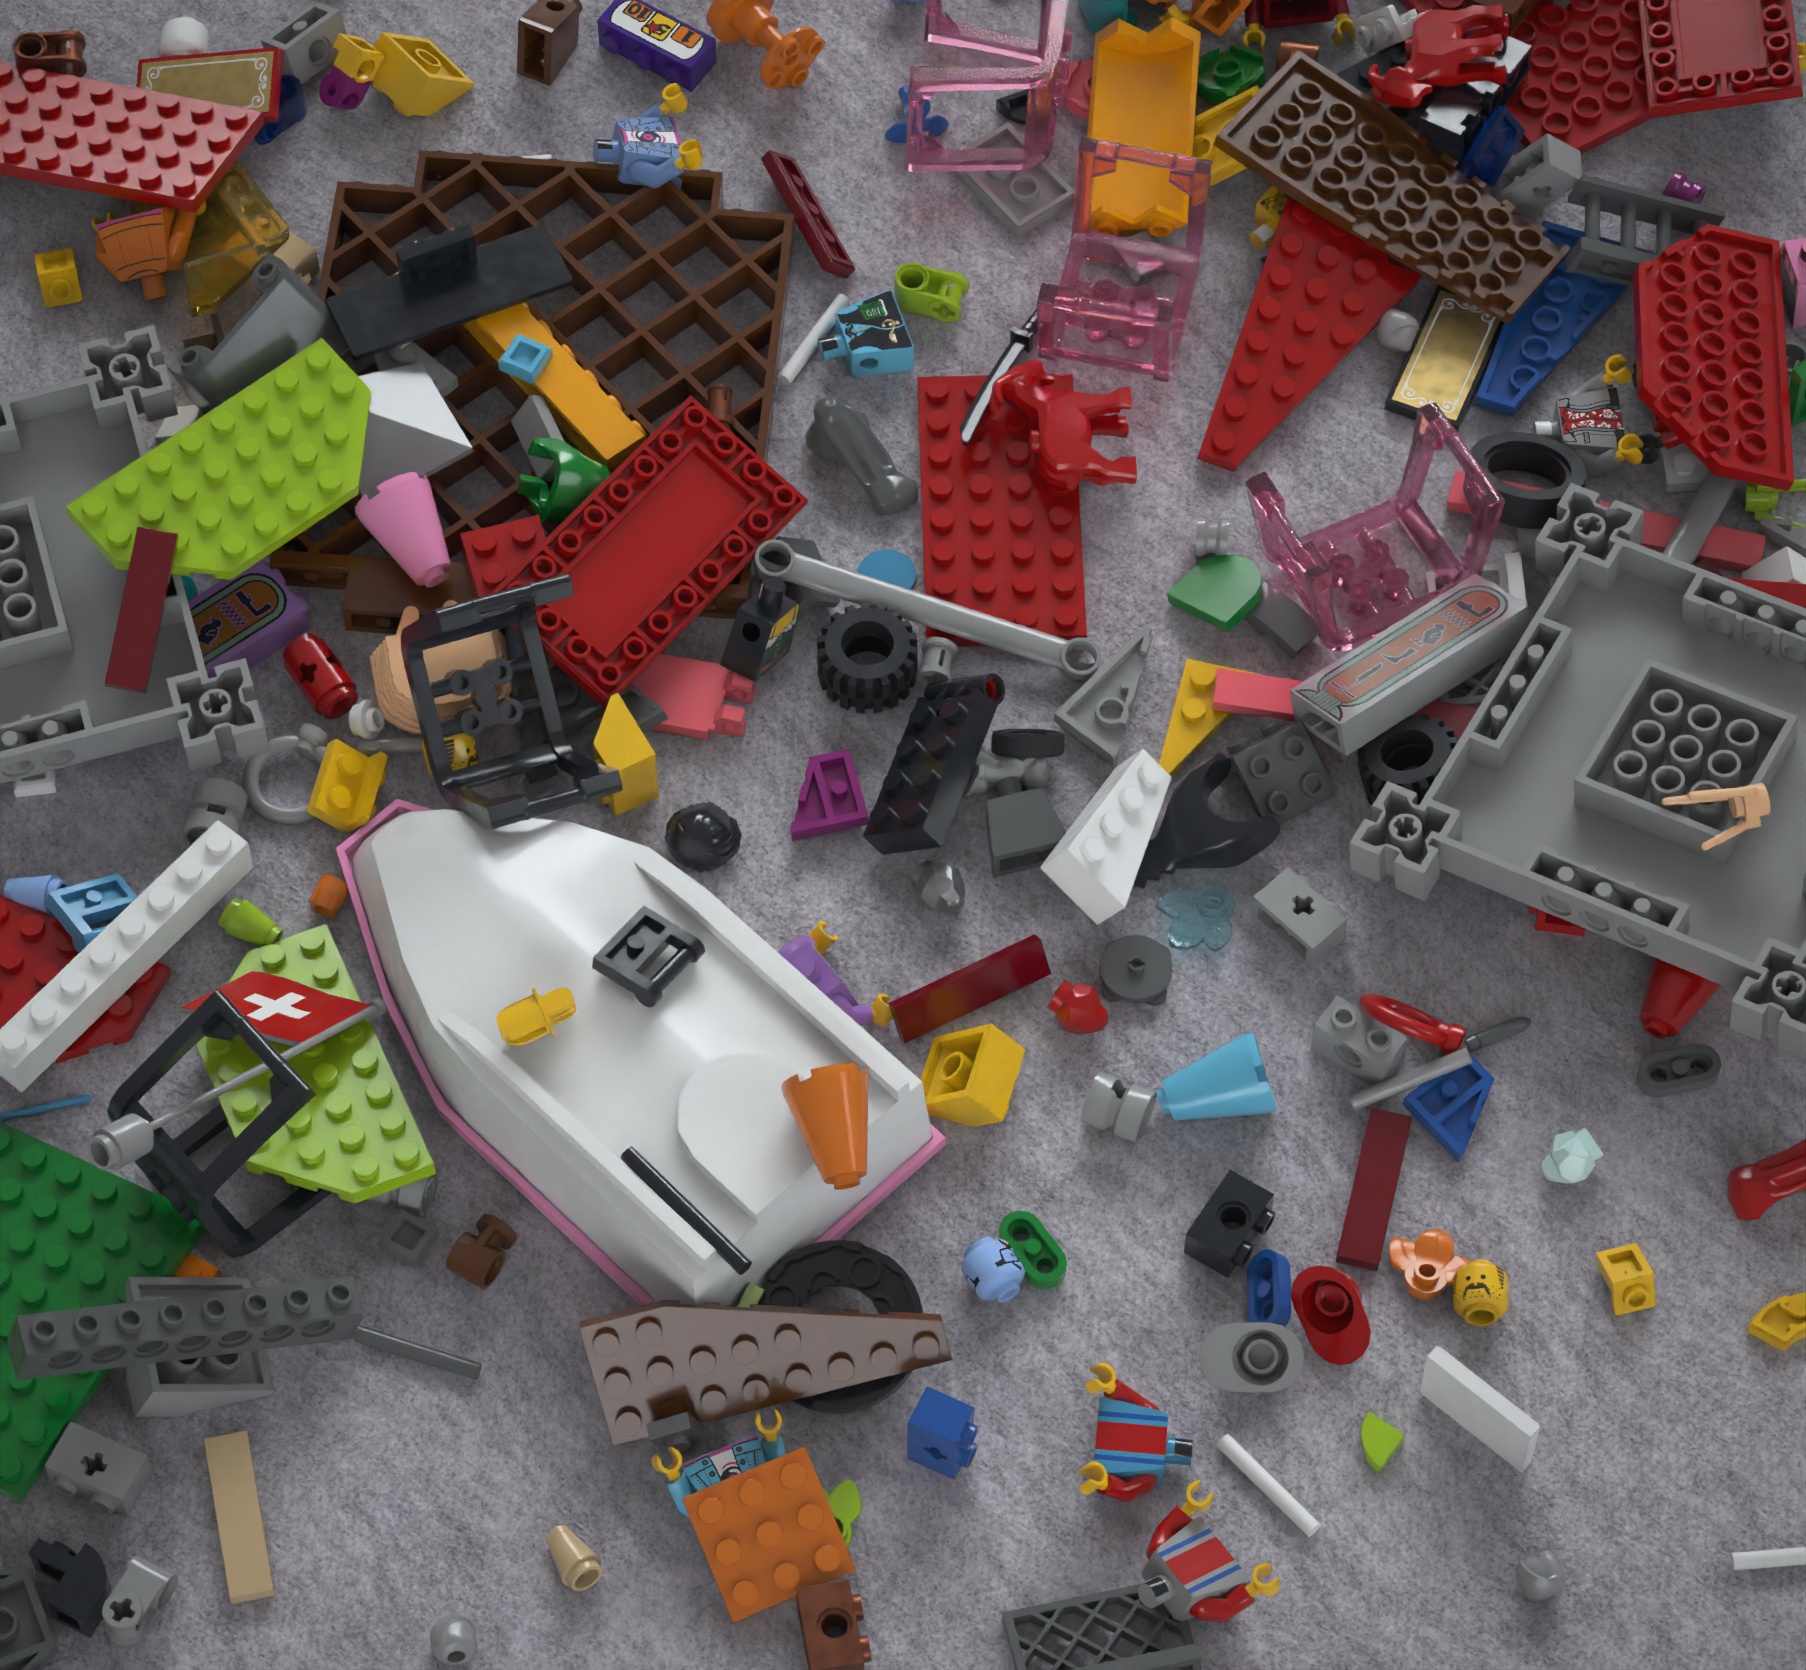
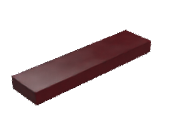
M769 150L761 158V161L790 213L794 214V220L823 271L848 278L856 270L797 162L792 157Z
M137 526L104 683L106 687L147 693L179 539L176 533Z
M1034 934L889 1002L899 1038L904 1043H907L1051 975L1042 941Z
M1371 1108L1336 1262L1378 1271L1412 1123L1411 1116Z

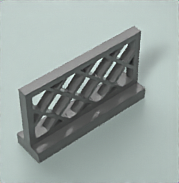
M1140 1584L1002 1612V1620L1016 1670H1027L1026 1667L1034 1656L1054 1665L1051 1670H1201L1202 1658L1198 1644L1194 1643L1188 1620H1176L1177 1622L1171 1620L1173 1616L1168 1610L1164 1615H1161L1144 1606L1138 1595ZM1119 1604L1130 1611L1121 1624H1118L1101 1615L1107 1606ZM1076 1613L1087 1620L1079 1631L1075 1633L1058 1624L1063 1615ZM1138 1614L1157 1624L1148 1638L1128 1629ZM1033 1622L1043 1627L1035 1641L1031 1642L1017 1634L1015 1625ZM1095 1623L1114 1633L1104 1648L1085 1638ZM1167 1629L1181 1636L1184 1646L1166 1649L1155 1642L1163 1630ZM1051 1632L1070 1642L1061 1656L1041 1647ZM1121 1638L1141 1647L1135 1656L1127 1658L1118 1656L1112 1650ZM1078 1646L1097 1656L1092 1665L1078 1667L1068 1660ZM1021 1648L1027 1651L1024 1656Z

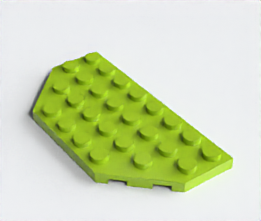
M321 338L66 506L67 515L116 569H129L138 526L178 534L179 539L171 574L190 576L191 572L214 574L215 579L232 580L359 494L367 424L372 399L371 389Z
M327 924L248 951L228 982L230 983L251 971L263 972L290 979L330 995L361 1002ZM368 1017L287 1060L289 1065L313 1089L316 1096L274 1133L244 1163L247 1171L263 1175L265 1172L279 1175L285 1178L286 1183L315 1192L321 1188L338 1193L340 1199L355 1204L436 1174L434 1162ZM204 1036L195 1045L213 1089L264 1063L240 1037L233 1042ZM267 1040L279 1054L294 1047ZM270 1069L217 1097L234 1139L272 1102L269 1079L273 1074Z

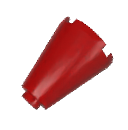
M1654 958L1639 1014V1019L1644 1024L1643 1029L1651 1036L1659 1039H1665L1666 1036L1675 1037L1722 985Z

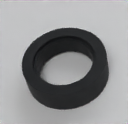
M1525 432L1498 433L1481 439L1471 448L1463 491L1468 502L1478 512L1494 521L1519 528L1543 529L1549 517L1557 520V504L1570 483L1585 487L1587 469L1577 453L1554 439ZM1505 470L1531 472L1549 479L1558 487L1548 490L1521 489L1500 481L1492 473Z

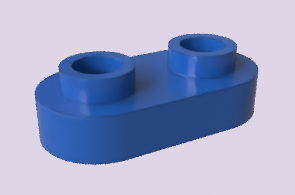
M1270 1249L1258 1252L1251 1260L1247 1270L1249 1322H1265L1286 1326L1291 1317L1290 1263L1285 1256Z

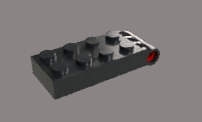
M989 673L932 682L925 688L924 696L918 697L862 836L882 855L943 846L997 706L1003 701L1005 696V686L999 675Z

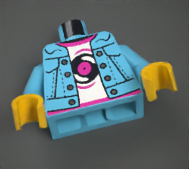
M773 1408L775 1423L769 1428L762 1427L758 1411L754 1416L756 1427L764 1433V1438L761 1441L758 1434H755L682 1463V1455L677 1449L667 1447L672 1455V1463L667 1468L663 1467L658 1455H653L652 1466L655 1470L666 1473L667 1479L665 1483L680 1513L689 1518L682 1501L683 1497L785 1454L783 1439L777 1435V1431L782 1425V1417L775 1408Z

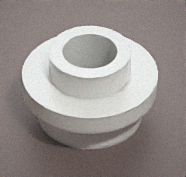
M363 700L360 704L352 706L349 713V726L352 733L364 740L377 738L384 726V716L374 700Z

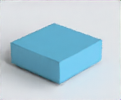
M517 333L498 361L499 370L534 384L552 358V348Z

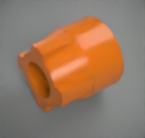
M322 874L308 900L311 906L310 909L314 913L332 920L335 919L349 895L347 883L336 876Z

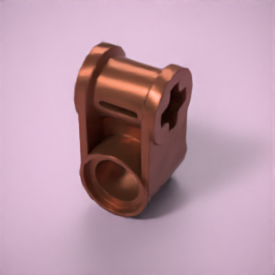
M75 30L22 33L17 36L13 43L15 65L25 69L38 68L44 71L83 77L87 71V64L83 59L82 52L86 46V39L82 33ZM67 41H70V48L66 46ZM69 63H72V69H69Z

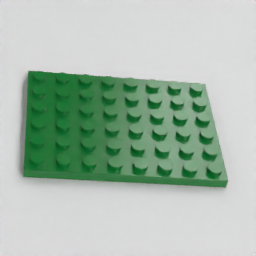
M0 1122V1494L21 1503L45 1468L47 1460L70 1421L76 1422L111 1369L16 1381L7 1345V1340L16 1317L126 1303V1280L128 1277H174L205 1229L196 1219L188 1224L167 1198L106 1170H101L91 1163Z

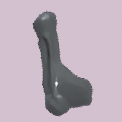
M829 396L816 403L814 421L805 434L807 448L816 455L827 457L846 465L867 493L874 510L880 515L900 513L908 505L918 501L916 481L906 477L895 468L890 455L870 429L869 421L865 414L855 410L849 403H844L835 397Z

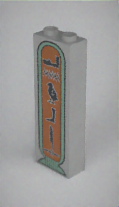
M1475 573L1290 689L1295 721H1302L1304 728L1345 756H1348L1406 717L1417 712L1514 650L1530 624L1531 611L1523 600L1516 599L1503 591L1496 583H1491Z

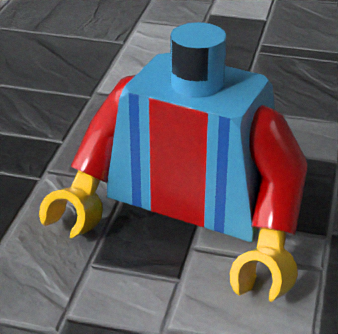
M1103 1362L1089 1368L1092 1373L1098 1376L1099 1380L1093 1378L1086 1381V1390L1092 1394L1104 1391V1397H1099L1094 1461L1089 1462L1078 1470L1079 1474L1089 1478V1480L1080 1485L1082 1494L1090 1495L1097 1491L1101 1495L1127 1503L1163 1485L1165 1463L1191 1465L1193 1439L1167 1437V1413L1160 1411L1159 1407L1116 1379L1115 1371L1109 1364Z

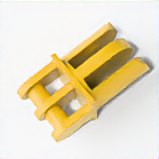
M561 987L539 997L535 988H533L532 995L505 1007L498 1013L496 1019L504 1042L511 1047L528 1044L550 1033L552 1037H555L553 1026L571 1018L576 1012L572 992L567 988Z

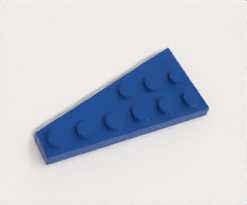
M1543 220L1541 225L1546 229L1544 236L1560 249L1565 244L1570 247L1568 255L1580 237H1584L1583 231ZM1600 237L1602 242L1620 246L1618 241ZM1636 247L1637 251L1654 254L1652 251ZM1565 259L1513 320L1508 324L1504 322L1477 393L1475 406L1513 416L1629 286L1566 271Z

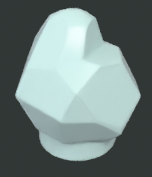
M1584 1127L1577 1133L1570 1131L1555 1135L1549 1154L1542 1161L1541 1170L1549 1181L1576 1183L1588 1177L1596 1165L1595 1161L1604 1156V1154Z

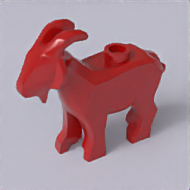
M1503 4L1493 6L1472 5L1456 11L1429 10L1413 23L1412 38L1405 39L1408 62L1403 68L1400 66L1390 68L1384 76H1380L1378 65L1373 64L1370 66L1367 78L1370 85L1373 86L1371 90L1373 99L1378 103L1389 106L1412 108L1420 105L1424 95L1432 93V86L1450 87L1486 80L1496 84H1506V65L1496 66L1495 61H1469L1482 56L1493 57L1495 51L1502 50V37H1509L1510 28L1509 17L1504 12Z
M1037 359L1012 367L994 381L988 402L991 413L995 417H999L1001 414L1000 405L1003 404V399H1009L1013 404L1023 409L1033 420L1034 430L1029 431L1028 451L1030 454H1036L1037 472L1045 481L1054 486H1063L1065 491L1068 492L1075 490L1079 481L1092 482L1098 486L1115 482L1136 483V456L1119 457L1111 461L1105 459L1091 447L1092 436L1095 435L1127 438L1129 425L1127 424L1126 416H1118V414L1104 415L1120 413L1121 409H1131L1130 386L1118 388L1109 394H1086L1041 388L1040 386L1054 384L1055 377L1046 374L1042 362Z

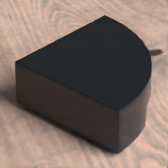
M1031 88L996 100L998 111L1015 123L1023 125L1046 123V114Z

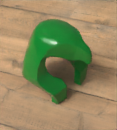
M534 438L529 447L528 455L554 460V482L549 491L547 483L541 478L520 474L517 493L523 494L529 499L535 512L539 515L541 524L560 525L611 473L605 465L588 458L566 442L555 438Z

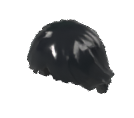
M702 802L689 805L675 812L666 824V835L664 838L668 845V851L676 862L680 863L684 868H690L692 871L701 873L712 871L725 865L738 852L742 834L737 820L729 816L726 810L721 809V807L716 806L712 802Z

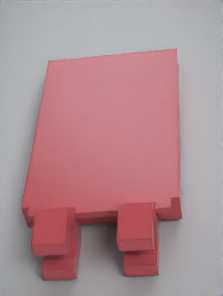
M660 654L632 683L651 701L661 706L669 718L650 730L708 741L711 731L723 735L743 737L747 721L744 719L745 709L727 704L723 705V701L727 699L729 701L753 704L756 693L754 681L736 672H732L720 664L667 654ZM603 716L598 718L597 721H602Z

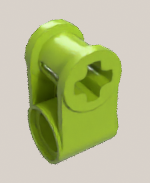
M906 263L901 265L895 272L894 297L899 310L905 313L923 315L942 322H956L962 314L961 300L967 294L970 283L965 276L955 271H944L918 263ZM950 282L953 283L952 288L949 287Z

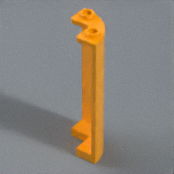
M1171 17L1147 33L1118 18L1095 34L1080 226L1095 231L1100 237H1130L1146 229L1151 236L1167 237L1172 231L1188 224L1200 31Z

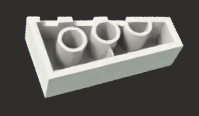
M1144 749L1113 770L1040 866L1097 925L1125 908L1172 778Z

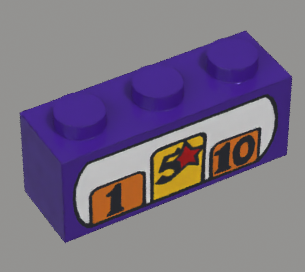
M614 0L597 20L599 44L607 51L614 54L617 53L633 61L639 68L648 69L665 78L670 84L677 83L690 92L696 88L717 63L715 38L642 0Z

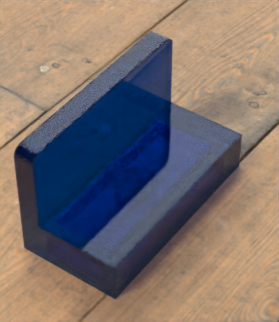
M1505 105L1492 108L1462 160L1468 168L1465 176L1471 180L1476 175L1487 184L1486 187L1495 186L1526 132Z

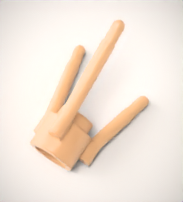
M1762 782L1738 788L1691 791L1687 795L1666 797L1661 801L1664 806L1729 801L1733 817H1741L1743 821L1702 843L1701 848L1704 851L1729 840L1747 829L1761 827L1760 817L1770 814V799L1767 789Z

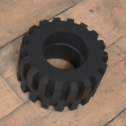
M861 603V608L858 609L850 605L845 607L844 614L834 613L831 616V623L825 622L822 626L821 635L818 636L817 669L822 690H827V697L832 702L840 700L841 708L849 710L852 706L856 708V713L865 714V709H873V713L882 712V707L886 705L892 709L898 705V698L905 700L910 695V688L915 686L918 671V640L916 633H912L911 623L908 620L902 621V614L896 610L891 613L887 612V606L881 604L877 608H870V603ZM865 651L876 652L886 657L884 661L874 665L857 664L848 658Z
M1419 714L1418 717L1410 715L1359 748L1357 753L1359 761L1357 764L1369 805H1373L1387 781L1416 792L1417 805H1419L1458 742L1451 727H1444L1443 721L1438 718L1430 720L1429 715ZM1421 766L1414 770L1402 771L1408 767Z

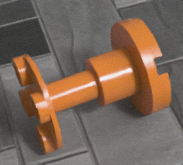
M714 0L706 17L707 24L711 27L709 30L722 43L729 44L744 39L752 47L761 45L768 53L760 67V80L768 89H780L789 84L797 87L808 78V68L825 45L824 39L813 28L800 27L783 36L777 30V18L770 12L774 0Z

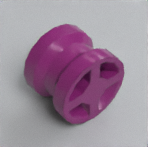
M1677 172L1667 184L1662 195L1701 204L1706 193V186L1700 182L1692 183L1687 180L1685 174Z

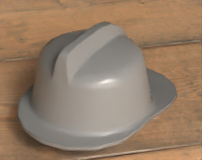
M1233 1322L1220 1325L1208 1333L1201 1344L1199 1362L1201 1371L1208 1382L1220 1390L1270 1393L1284 1390L1295 1382L1302 1372L1304 1353L1302 1344L1295 1333L1283 1325L1265 1322Z

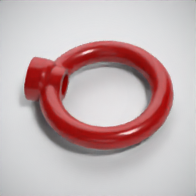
M1367 993L1360 998V1007L1366 1014L1401 1033L1431 1043V1045L1438 1047L1439 1051L1445 1056L1458 1051L1463 1043L1467 1032L1465 1027L1455 1023L1448 1025L1417 1008L1383 995Z

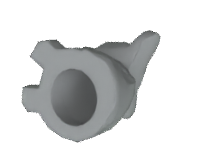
M981 747L964 793L970 796L972 793L996 790L995 786L1000 780L1007 777H1016L1026 790L1039 788L1044 790L1048 797L1044 789L1050 780L1048 760L1046 758H1027L1020 761L1014 757L988 754L984 751V747Z

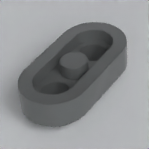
M1692 1044L1651 1053L1640 1062L1637 1072V1083L1643 1092L1658 1098L1707 1088L1714 1084L1718 1078L1721 1059L1713 1048L1704 1044ZM1700 1067L1704 1070V1073H1695L1691 1068ZM1657 1075L1662 1077L1664 1081L1656 1082L1651 1077Z

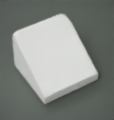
M196 405L177 407L179 415L164 419L155 440L163 443L204 416L201 409Z

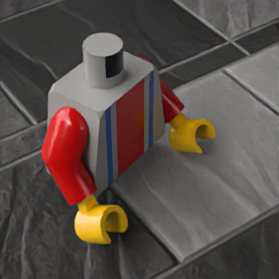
M1198 1480L1188 1486L1186 1503L1182 1507L1176 1505L1155 1528L1146 1550V1556L1149 1561L1142 1571V1577L1145 1582L1139 1585L1138 1595L1141 1602L1148 1608H1154L1163 1603L1171 1615L1179 1621L1196 1618L1197 1620L1225 1622L1256 1602L1254 1597L1258 1594L1266 1597L1275 1595L1279 1591L1280 1580L1277 1577L1269 1583H1261L1260 1580L1268 1576L1273 1570L1270 1563H1261L1254 1568L1252 1573L1253 1582L1250 1583L1251 1579L1200 1516L1194 1520L1191 1518L1195 1511L1204 1512L1208 1510L1213 1502V1492L1204 1501L1198 1502L1193 1500L1191 1496L1201 1486V1481Z

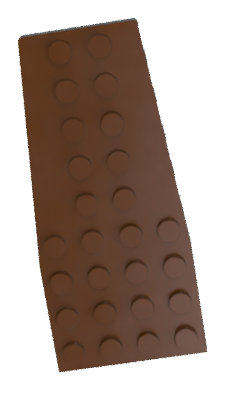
M1299 50L1217 134L1213 144L1308 209L1507 324L1513 320L1564 262L1570 250V247L1566 244L1560 249L1544 236L1546 229L1536 221L1530 226L1514 214L1516 206L1505 199L1500 203L1485 192L1487 184L1476 175L1470 180L1456 169L1458 162L1444 152L1440 157L1427 147L1429 140L1393 112Z

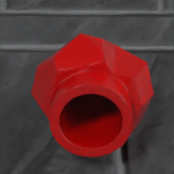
M1064 979L1047 1005L1049 1010L1056 1013L1055 1018L1063 1029L1076 1035L1099 1032L1108 1024V1012L1101 1005L1099 996L1092 986L1080 983L1072 985Z

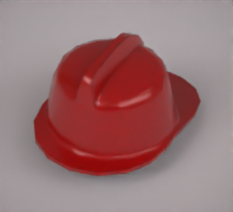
M1323 1265L1308 1267L1299 1273L1292 1284L1291 1300L1309 1343L1316 1354L1327 1362L1337 1365L1355 1362L1364 1355L1369 1346L1371 1336L1369 1320L1362 1305V1295L1358 1284L1344 1272Z

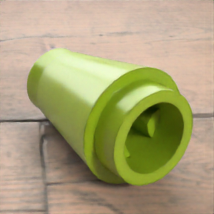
M234 897L223 911L218 924L226 929V935L260 947L273 944L275 941L280 940L283 934V929L278 927L276 923L247 898L242 901Z

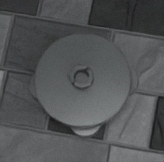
M1140 935L1125 936L1109 942L1100 960L1099 972L1102 981V997L1110 1002L1123 1000L1132 1003L1145 1002L1151 1006L1163 1004L1167 998V987L1172 978V960L1169 949L1154 939Z

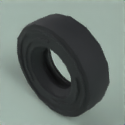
M1002 729L994 731L991 737L992 753L1006 757H1056L1062 755L1065 748L1064 733L1054 730Z

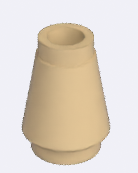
M557 1526L547 1534L545 1541L549 1546L565 1586L571 1587L574 1591H583L592 1587L601 1578V1559L568 1526Z

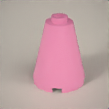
M417 472L401 474L376 486L379 494L369 500L367 494H365L355 506L356 516L417 585H426L428 588L444 582L452 565L427 476L423 474L419 478Z

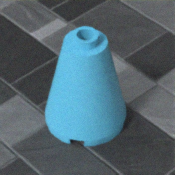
M1254 1032L1240 1035L1163 1079L1164 1089L1156 1091L1163 1115L1171 1113L1174 1121L1263 1115L1277 1111Z

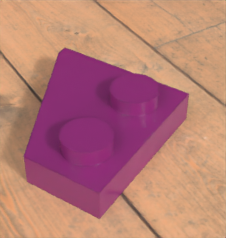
M850 749L811 756L805 772V782L799 794L796 815L790 827L792 841L867 825L869 816Z

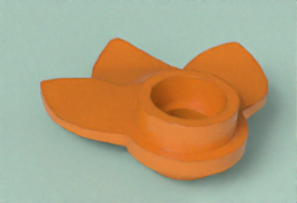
M1441 1229L1425 1231L1418 1237L1416 1242L1395 1236L1390 1241L1388 1249L1391 1265L1404 1274V1283L1408 1292L1419 1300H1432L1443 1292L1446 1286L1453 1285V1276L1457 1270L1471 1262L1466 1258L1453 1256V1240Z

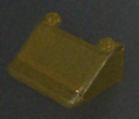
M238 161L234 162L205 200L206 209L201 215L197 216L185 256L187 262L184 264L187 290L185 304L186 310L192 318L209 315L220 308L252 276L262 260L269 253L274 254L290 237L288 224L245 167ZM130 200L132 215L163 207Z

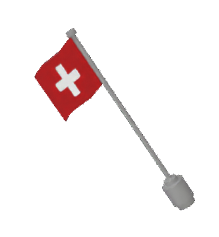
M251 971L180 1007V1013L191 1015L213 992L217 990L222 991L266 1040L294 1046L280 1054L285 1060L371 1015L378 1017L386 1012V1005L380 998H376L370 1001L369 1004L330 995L284 977ZM262 1063L150 1123L134 1113L121 1117L95 1131L93 1138L88 1141L87 1151L91 1161L101 1170H117L152 1150L154 1144L153 1130L269 1070V1068Z

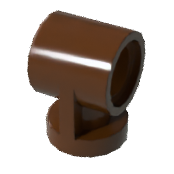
M483 1214L476 1223V1228L479 1231L478 1236L467 1231L456 1240L446 1261V1268L482 1289L488 1288L501 1271L505 1261V1252L500 1248L510 1249L517 1240L514 1230L503 1220L491 1214Z

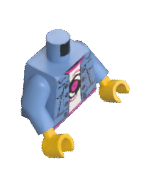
M672 83L663 89L662 97L665 102L660 106L655 104L635 119L617 121L612 140L595 139L593 143L594 162H613L618 164V180L625 184L646 185L651 188H658L672 180L681 188L682 180L677 176L684 173L685 167L689 170L698 169L703 161L701 156L703 151L696 139H690L681 143L674 117L667 116L670 112L673 114L683 113L687 108V99L677 83Z

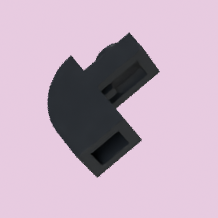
M38 1538L29 1551L35 1570L59 1582L46 1601L52 1618L90 1638L103 1619L102 1607L112 1593L111 1584L100 1555L87 1543L84 1544L76 1556V1553L71 1548L61 1542L54 1541L53 1544H50Z

